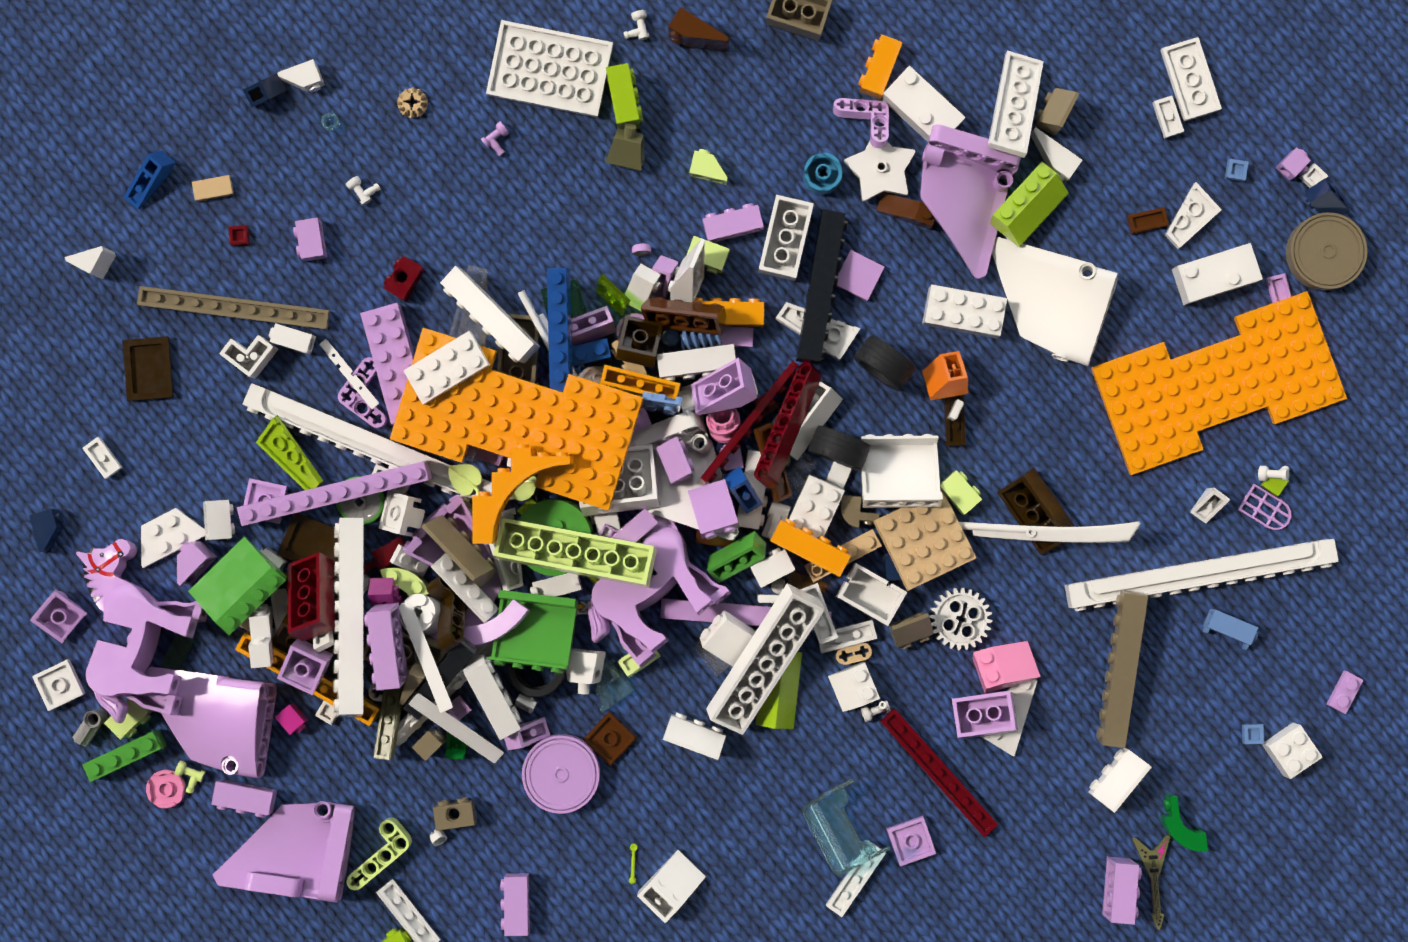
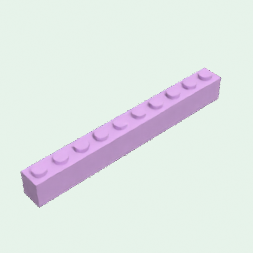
M426 460L237 507L241 526L431 480L433 477L429 461Z

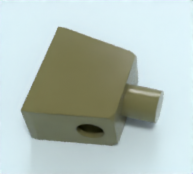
M626 123L624 129H617L605 163L641 171L645 160L644 135L636 132L635 124Z

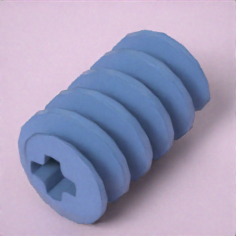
M682 331L681 344L683 351L686 350V347L688 350H692L694 346L696 349H700L701 345L707 348L709 343L711 347L716 346V343L722 346L720 335Z

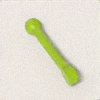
M635 843L630 845V850L632 851L630 884L636 883L635 853L638 846Z

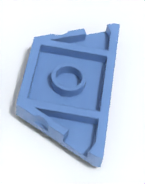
M643 392L642 397H644L642 406L645 407V410L651 412L658 411L668 416L679 414L682 397L676 396V399H672L663 394Z

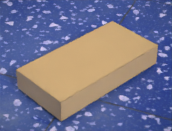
M230 175L192 182L196 202L234 195Z

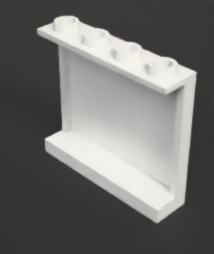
M869 434L861 436V441L871 445L861 470L863 508L941 507L943 497L942 492H940L938 436H933L932 434H924L922 436H914L912 434L894 436L892 434L875 436Z

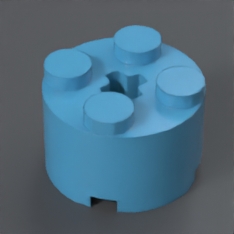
M820 153L810 157L806 162L803 172V182L808 190L817 195H828L838 187L842 178V167L839 160L830 153ZM823 171L826 172L825 176H819Z

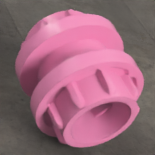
M735 408L708 413L706 418L711 438L719 443H728L742 425L740 415Z

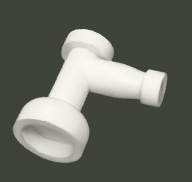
M646 10L631 13L632 19L637 21L638 28L625 31V39L637 36L639 40L650 38L644 19L647 17Z
M355 176L346 183V186L350 190L354 189L361 200V205L364 206L372 200L370 196L376 191L381 190V188L376 183L374 186L363 191L360 186L361 179L359 176Z
M1260 466L1258 479L1259 481H1267L1268 478H1282V480L1287 481L1290 469L1288 466H1283L1279 470H1269L1267 466Z
M887 700L881 701L878 706L870 709L867 706L860 708L865 722L871 721L872 716L891 711Z

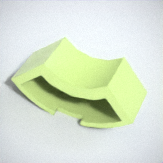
M404 568L380 570L382 578H394L395 584L399 586V589L406 592L409 597L414 594H429L426 589L428 583L420 575Z

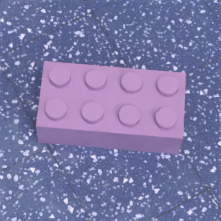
M399 603L377 604L366 612L364 617L365 626L368 627L369 631L367 644L371 646L369 660L374 669L372 682L376 684V690L396 689L406 682L408 676Z

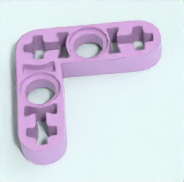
M839 98L834 101L833 113L838 117L871 119L870 143L873 147L884 148L887 145L889 136V107L887 103L876 100ZM863 107L865 111H858L856 108ZM880 122L883 123L884 126L879 127L876 126L875 123ZM878 134H881V140L878 139Z
M371 357L363 359L352 374V376L355 374L357 377L361 376L366 387L377 373L374 363V369H369L366 372L369 375L368 378L359 372L361 370L363 372L366 371V363H372L373 361ZM347 380L338 393L339 402L375 428L384 427L387 423V417L378 408H373L374 411L372 413L375 416L381 415L382 423L377 422L374 424L375 419L371 416L368 419L366 418L372 409L358 392L352 391L350 394L352 399L350 401H343L345 399L343 394H348L351 391L348 388L349 385L355 389ZM360 403H365L368 407L367 411L363 414L357 410Z

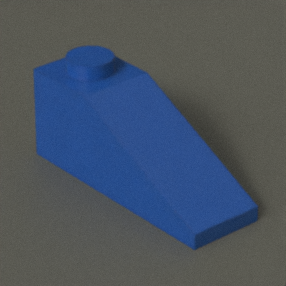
M162 150L149 153L125 193L124 198L137 210L140 209L168 177L176 162Z

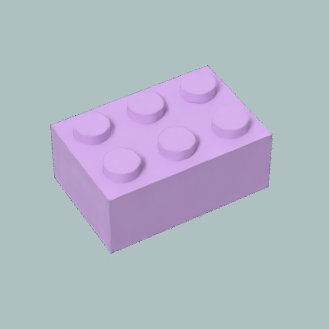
M1011 691L952 699L957 737L959 739L1018 731L1013 693Z
M1107 856L1102 914L1111 923L1135 925V919L1138 918L1139 912L1136 902L1140 898L1138 880L1141 879L1142 871L1139 865L1130 858Z

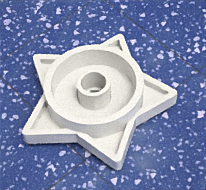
M878 134L877 137L881 140V134ZM869 141L865 151L844 159L843 163L860 180L862 201L865 202L882 192L907 196L908 189L904 171L915 154V150L892 147L888 142L884 148H875ZM878 165H883L885 169H878Z

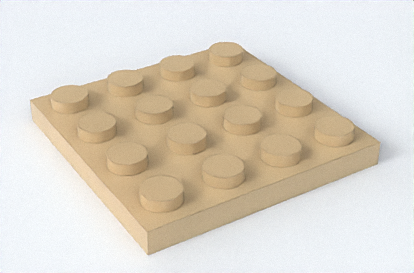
M942 489L940 490L943 497L941 507H902L873 521L907 591L976 559L971 545Z

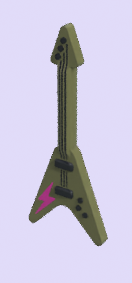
M1165 835L1154 850H1149L1137 838L1132 837V841L1151 880L1153 905L1151 917L1156 928L1160 930L1164 914L1161 913L1158 877L1161 873L1170 836Z

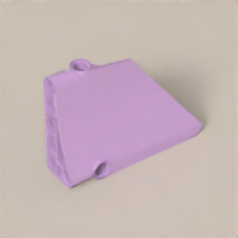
M935 124L932 126L930 138L922 156L923 169L920 198L950 238L972 275L979 279L987 274L998 231L990 225L992 215L1005 202L1008 188L1013 183L1012 176L1019 168L1021 157L987 147L989 141L987 138ZM999 179H1003L1006 185H1001Z

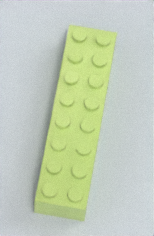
M502 518L493 556L499 560L649 588L657 549L651 545Z

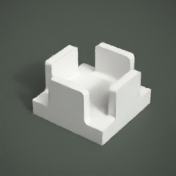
M388 491L379 529L412 537L413 533L408 532L407 528L414 527L420 529L425 510L414 508L413 503H421L422 499Z

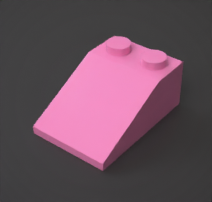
M1028 641L994 646L973 652L972 659L985 694L1040 678Z

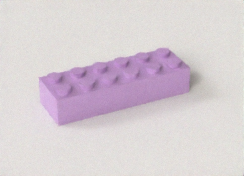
M398 303L360 313L392 425L395 423L408 379L403 370L412 365L415 355L402 307Z

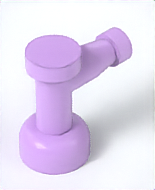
M499 121L496 124V130L486 138L482 137L481 140L487 148L491 146L498 156H501L505 151L500 147L496 139L501 135L507 136L509 131Z

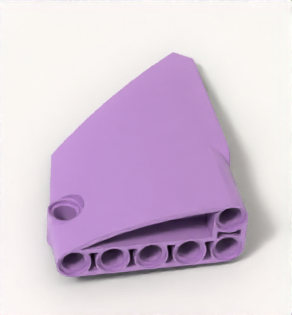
M149 667L144 674L150 677L166 674L181 676L176 693L177 696L183 697L178 716L161 714L191 760L223 770L228 775L261 778L263 776L277 694L276 684Z
M325 801L310 804L281 805L212 874L217 885L339 903L343 894L348 865L354 806ZM326 805L328 812L326 815L321 816L319 810L321 806Z

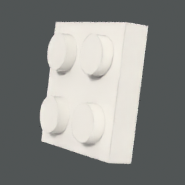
M70 659L32 676L48 711L86 694Z

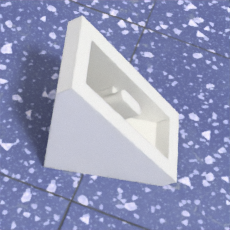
M1206 488L1190 513L1204 523H1207L1230 499L1216 488Z

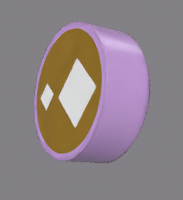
M636 244L632 247V255L634 256L651 254V246L649 244Z

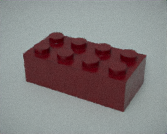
M318 552L288 564V634L301 641H305L335 630L334 561Z

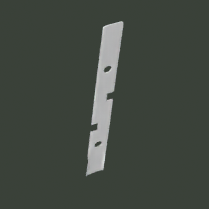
M328 340L322 341L319 344L335 365L339 363L341 366L339 370L371 409L375 408L379 402L356 374L354 376L351 375L352 369Z

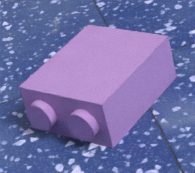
M725 479L688 490L702 539H713L718 536L717 534L723 532L729 534L735 532L736 528H739Z

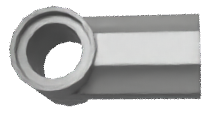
M773 500L761 536L771 539L780 519L785 521L788 517L791 506L774 502Z
M96 708L87 712L84 715L83 722L72 737L74 742L87 747L101 725L107 721V712L102 708ZM94 714L98 716V722L93 719Z

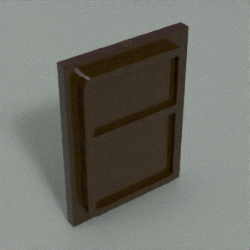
M169 336L122 340L127 401L174 397Z
M294 513L277 555L295 562L320 552L332 559L335 565V562H338V557H334L335 542H338V538H334L333 527L302 514Z

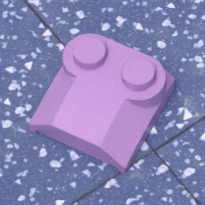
M55 589L30 621L63 643L81 619L86 616L87 612L70 600L64 592Z

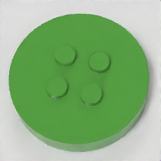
M549 498L529 507L519 519V521L594 535L589 517L583 516L580 507L566 499ZM527 565L532 570L547 576L567 574V572Z

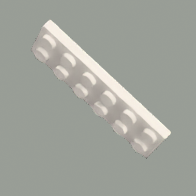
M1011 51L1006 52L987 147L1023 158L1026 156L1044 61Z

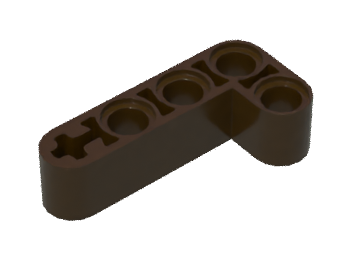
M438 576L427 584L426 589L431 597L440 602L437 644L442 651L448 652L463 641L466 604Z

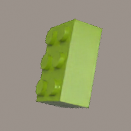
M628 63L605 67L617 128L624 129L626 123H633L636 125V129H640V122H643L641 106L636 105L640 102L637 87L633 88V85H636L633 68L629 69Z

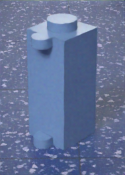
M1215 609L1209 610L1203 624L1204 633L1207 634L1209 630L1239 641L1243 643L1242 649L1247 650L1249 645L1254 643L1258 637V627Z

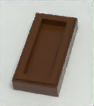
M1165 207L1126 216L1130 234L1169 226Z

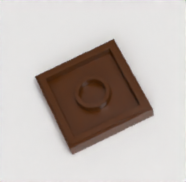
M610 711L583 738L610 766L637 739Z

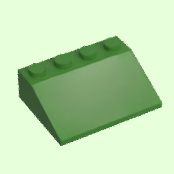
M244 536L188 592L213 621L230 635L286 581L287 576Z

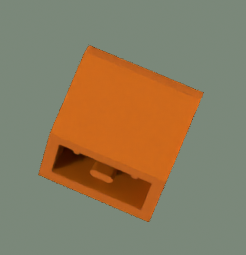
M960 351L940 354L922 371L930 400L968 394V376Z

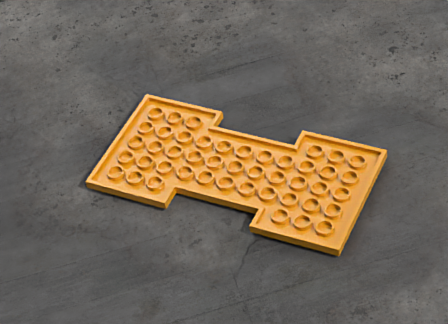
M1308 291L1235 316L1234 320L1240 333L1239 336L1177 358L1170 359L1165 343L1162 342L1091 367L1129 475L1204 450L1197 431L1267 407L1272 423L1277 424L1347 399Z
M422 328L412 365L456 338ZM480 346L490 366L426 404L421 403L410 381L407 379L390 436L391 440L461 463L465 460L469 445L511 458V448H517V444H529V448H535V456H537V452H548V456H556V452H568V456H574V464L560 465L538 473L534 487L607 511L610 510L644 397L572 374H568L563 392L492 370L497 351L484 346Z

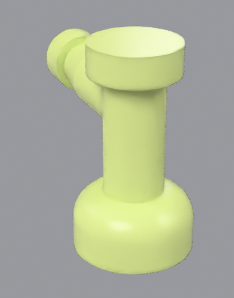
M180 760L174 775L182 776L185 774L191 776L186 792L193 793L197 781L202 782L206 771L201 770L200 772L189 768L185 761Z

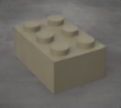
M772 0L765 24L820 41L832 0Z

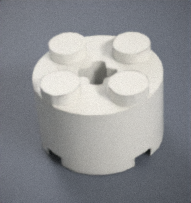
M414 594L400 604L399 608L412 603L424 635H431L438 631L439 601L423 594ZM400 614L401 624H402L403 627L406 629V626H405L404 621H403V619H402V616H401V614Z

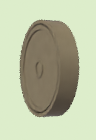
M1320 213L1304 220L1292 231L1286 245V260L1291 273L1303 285L1319 291L1335 290L1349 284L1361 273L1367 260V243L1361 229L1348 217L1337 213Z

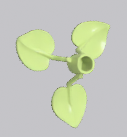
M471 464L450 466L448 468V475L454 489L462 495H470L475 490L476 496H478L479 488L477 485L482 480L479 469ZM535 475L530 477L511 497L518 501L529 499L535 492L536 487L534 486L537 477Z

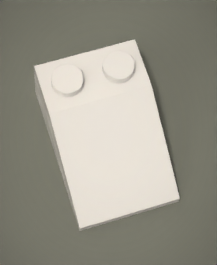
M701 239L685 256L680 267H676L674 281L671 280L668 286L670 300L679 299L684 302H694L704 279V239Z

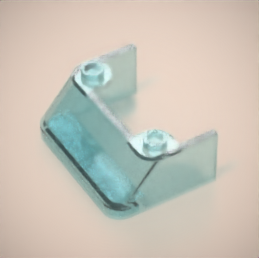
M854 779L828 790L803 806V815L832 871L838 876L890 850V847L887 846L877 851L871 841L864 840L861 842L843 809L849 801L848 794L844 788L854 783Z

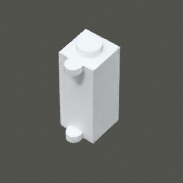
M572 573L532 582L533 586L530 587L531 594L559 596L583 589L580 576Z

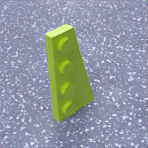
M278 415L275 416L256 443L304 490L319 487L323 479Z

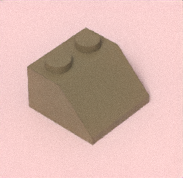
M1055 88L1052 93L1048 92L1043 101L1046 105L1043 110L1039 109L1034 118L1037 120L1035 127L1055 136L1063 127L1080 93Z
M926 612L915 614L888 625L895 646L897 648L901 647V649L912 646L911 642L919 640V643L930 639V635L934 634L929 614Z

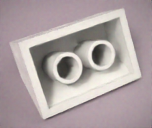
M676 712V715L671 714L663 740L718 760L726 734L719 727H706L705 722L694 719V722L687 720L686 715Z
M1126 748L1120 749L1114 755V761L1103 768L1101 777L1091 783L1088 793L1115 813L1151 769V766Z

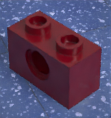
M402 256L401 259L398 258L393 266V273L386 277L383 289L407 302L425 269L407 257ZM407 274V280L400 283L399 276Z

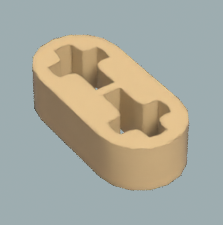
M863 642L838 649L835 658L840 664L847 665L868 659L872 654V649L867 643ZM860 646H863L865 649L868 648V652H865L866 656H862V654L855 655V651H859ZM841 651H845V653L852 652V656H848L847 661H844L842 658L839 659V655H842Z

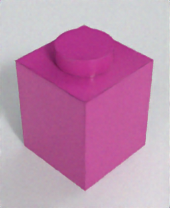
M295 703L289 704L275 716L289 735L295 732L297 734L306 728L305 723L308 721L307 717Z

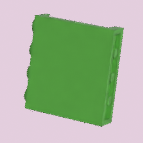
M499 590L498 598L500 599L498 615L507 608L513 599L528 608L530 612L515 629H512L504 637L493 642L491 657H488L493 662V665L505 666V663L513 664L512 667L524 669V666H531V670L543 671L544 668L551 669L552 673L558 674L568 671L579 602L571 598Z

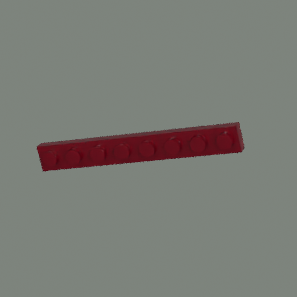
M792 360L700 477L698 482L701 485L711 484L718 476L715 472L719 467L723 469L729 462L727 457L730 453L735 454L741 446L739 444L742 438L747 439L752 432L751 426L754 423L758 425L764 417L762 412L765 409L769 410L775 403L773 398L777 394L780 396L786 389L784 384L787 380H793L796 373L795 370L798 367L797 363Z
M894 708L880 720L983 837L987 836L998 826V823Z

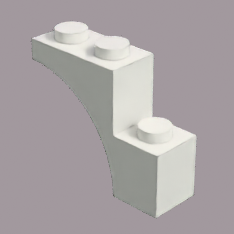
M261 604L249 616L251 642L248 647L251 668L271 667L274 661L272 648L274 615L272 606H268V604Z

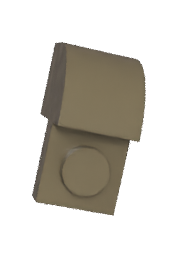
M842 496L840 500V514L848 525L859 528V520H862V524L874 525L873 521L879 518V514L860 512L861 497Z

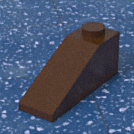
M882 193L876 212L928 230L931 229L935 217L923 202Z

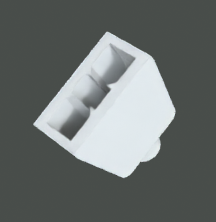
M571 649L569 669L566 671L568 682L578 683V694H589L590 684L601 681L606 652Z

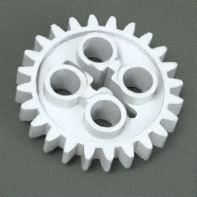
M953 588V594L946 590V597L939 595L941 601L934 600L937 607L930 608L935 613L934 615H929V617L934 619V622H931V625L936 627L933 629V633H939L936 639L940 640L943 638V645L949 642V648L951 649L956 644L957 650L961 649V645H963L965 650H968V644L976 647L975 641L982 643L980 637H987L984 631L991 630L986 625L992 622V620L987 619V616L991 615L992 612H986L989 605L982 604L985 598L978 600L979 593H975L972 596L971 589L965 593V589L961 588L960 593H958L957 589ZM953 601L959 604V609L956 612H952L950 609V604ZM966 602L967 607L965 608L962 617L965 618V621H961L959 623V620H957L956 617L961 616L963 611V605ZM974 607L977 610V615L975 618H970L968 611ZM948 619L953 622V627L950 630L944 628V622ZM959 623L957 635H954V631L956 630L957 625ZM965 626L971 628V633L968 636L962 634V629Z

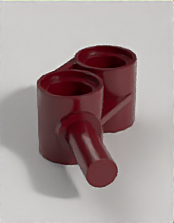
M399 536L387 545L371 553L372 561L363 566V574L368 573L375 567H379L382 570L393 564L390 562V559L398 544L402 546L406 544L403 536Z

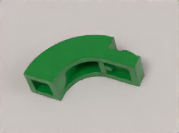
M1173 793L1165 794L1163 807L1167 814H1160V819L1168 835L1177 843L1190 850L1208 852L1206 832L1201 829L1191 830L1186 828L1180 818L1178 796Z

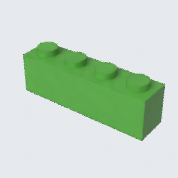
M158 729L84 763L82 766L89 781L92 782L167 747V743L161 730Z

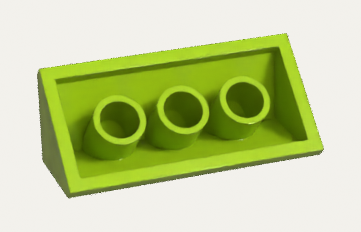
M802 652L796 653L756 714L755 725L773 729H794Z

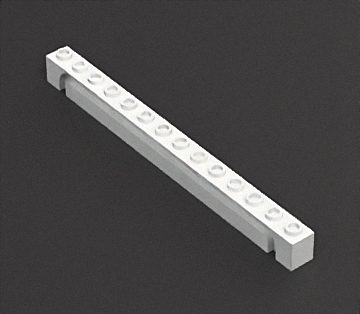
M251 383L243 405L248 406L247 411L258 414L260 411L269 420L278 415L286 427L291 429L294 426L301 428L300 432L305 435L311 436L312 433L318 435V440L329 443V440L335 442V447L344 451L347 448L354 450L353 454L364 458V455L371 457L370 461L381 465L382 462L388 464V469L428 460L433 479L423 483L434 487L435 484L442 487L441 491L451 495L453 492L460 494L454 489L449 479L448 468L452 465ZM482 478L481 483L477 485L479 492H490V496H492V482ZM473 490L470 495L460 494V497L470 502L472 496H476V491Z
M1324 539L1065 585L1068 607L1074 608L1075 611L1086 610L1088 605H1093L1094 608L1105 606L1106 602L1112 601L1113 604H1116L1117 595H1120L1121 590L1141 592L1150 595V598L1162 596L1163 592L1169 591V594L1181 593V589L1188 588V591L1200 590V586L1207 585V588L1219 586L1220 582L1225 581L1226 585L1238 583L1237 579L1244 578L1245 581L1257 580L1256 576L1263 575L1264 578L1274 577L1277 572H1282L1283 575L1295 573L1294 569L1301 568V571L1313 570V566L1320 565V568L1331 567L1332 563L1339 561L1335 540Z

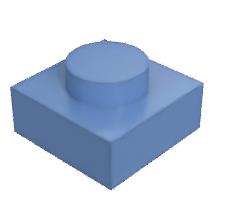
M1228 159L1225 179L1244 182L1249 162Z
M1242 724V743L1264 744L1263 724Z

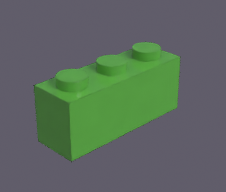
M755 531L709 555L707 572L718 583L765 559L766 542Z

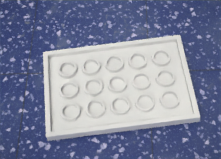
M501 20L486 95L598 118L607 77L605 67H609L613 42Z

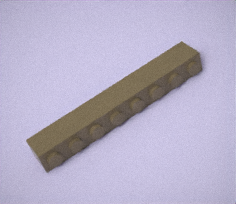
M1121 590L1120 595H1117L1116 598L1118 611L1113 618L1115 632L1111 634L1110 639L1112 652L1108 653V663L1110 665L1109 671L1105 673L1107 685L1106 690L1102 692L1104 705L1103 709L1101 708L1099 712L1101 725L1097 728L1096 738L1104 746L1126 747L1148 595L1145 593Z

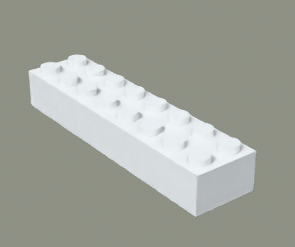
M788 583L786 584L706 708L711 721L743 735L824 612L825 608L820 599Z

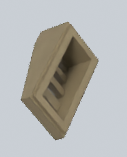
M415 663L410 669L399 701L400 704L404 705L423 681L425 674L421 665Z

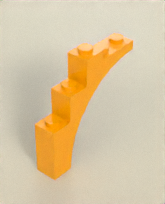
M517 444V448H511V472L510 468H498V472H492V496H490V492H478V496H472V544L496 543L502 512L515 491L530 477L543 470L560 465L574 464V456H568V452H556V456H548V452H537V456H535V448H529V444Z

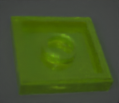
M602 274L598 278L595 291L623 316L627 312L631 300Z

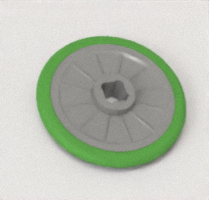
M378 492L336 503L339 513L344 518H363V525L376 521L381 516L385 497L383 492ZM360 498L364 502L360 504L357 499Z

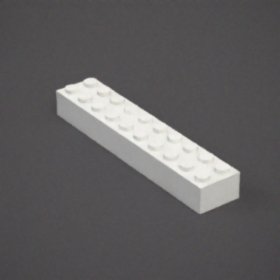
M339 518V522L335 523L334 538H338V542H335L334 557H338V562H335L334 576H338V581H335L334 596H338V601L334 603V615H338V620H335L334 634H338V640L334 642V654H337V660L334 661V673H337V679L334 680L333 689L334 693H337V699H334L333 712L337 713V717H361L363 715V518Z

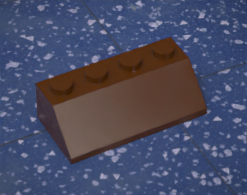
M656 297L648 298L641 306L644 319L663 323L662 329L722 336L726 312L724 306L713 303L710 305L702 304L698 301L684 302L679 299L665 300L664 298Z

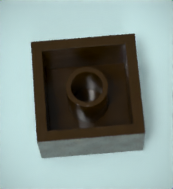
M625 315L616 360L654 368L663 323Z

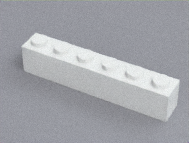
M455 266L440 282L445 287L443 291L451 298L454 296L458 300L456 304L464 311L467 309L471 313L469 317L476 323L480 322L484 326L482 330L487 335H492L496 339L495 343L501 349L505 348L509 352L508 356L514 362L526 363L540 347L463 269Z

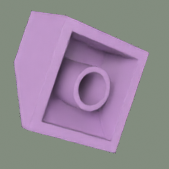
M202 541L186 542L179 549L181 552L177 555V584L179 586L191 585L218 558Z
M296 639L290 646L277 679L313 695L327 671L334 654L326 650L317 652L314 650L313 644Z

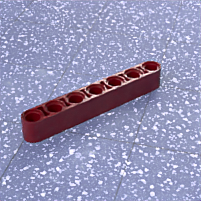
M804 362L797 368L754 471L755 479L766 488H773L777 485L821 380V373L809 362Z

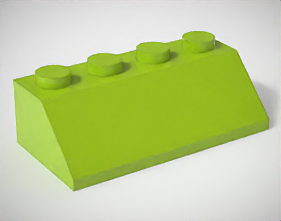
M1041 162L992 215L990 225L1020 247L1068 195V191L1058 174Z

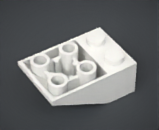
M677 850L638 891L637 896L666 923L706 876Z

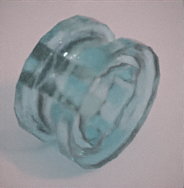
M326 113L322 116L321 124L327 131L333 132L339 128L340 121L335 114ZM332 118H335L333 119V121L335 122L334 125L330 124L329 126H326L328 125V123L326 122L327 119L331 120Z

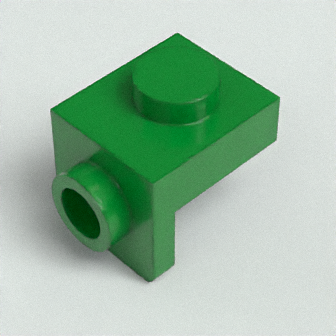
M446 731L447 749L445 758L453 760L464 759L467 745Z

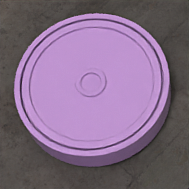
M555 734L539 741L527 754L522 768V782L528 797L541 809L558 814L576 811L587 804L593 797L600 780V765L593 749L582 739L569 734Z

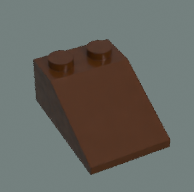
M680 7L668 25L670 41L677 46L681 44L688 48L725 52L729 49V37Z

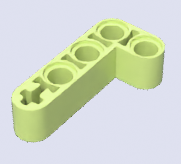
M387 818L379 827L381 835L388 843L347 877V886L351 890L361 889L411 846L412 838L396 818ZM386 823H391L394 826L393 832L386 830ZM398 838H403L406 841L405 847L399 846ZM383 851H389L391 859H385ZM368 863H373L376 866L375 872L368 869ZM363 873L364 877L355 883L354 879Z

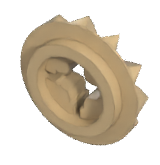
M414 87L404 89L399 94L397 101L398 109L408 118L420 117L427 109V97L420 89ZM413 96L414 100L420 103L414 104L411 108L410 104L406 102L411 101Z

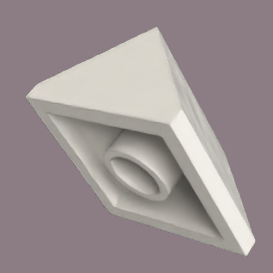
M100 246L67 256L65 260L87 273L103 279L116 255L115 252Z

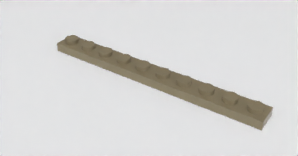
M139 286L137 305L324 330H328L330 318L329 310Z

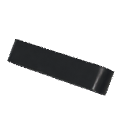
M464 637L463 641L448 651L436 665L445 688L478 649ZM426 678L402 707V709L417 720L423 714L409 705L410 701L418 693L432 703L435 701Z

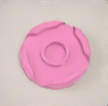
M164 769L158 771L147 782V797L151 803L153 802L159 808L168 809L176 806L183 800L186 794L184 778L174 775V770Z

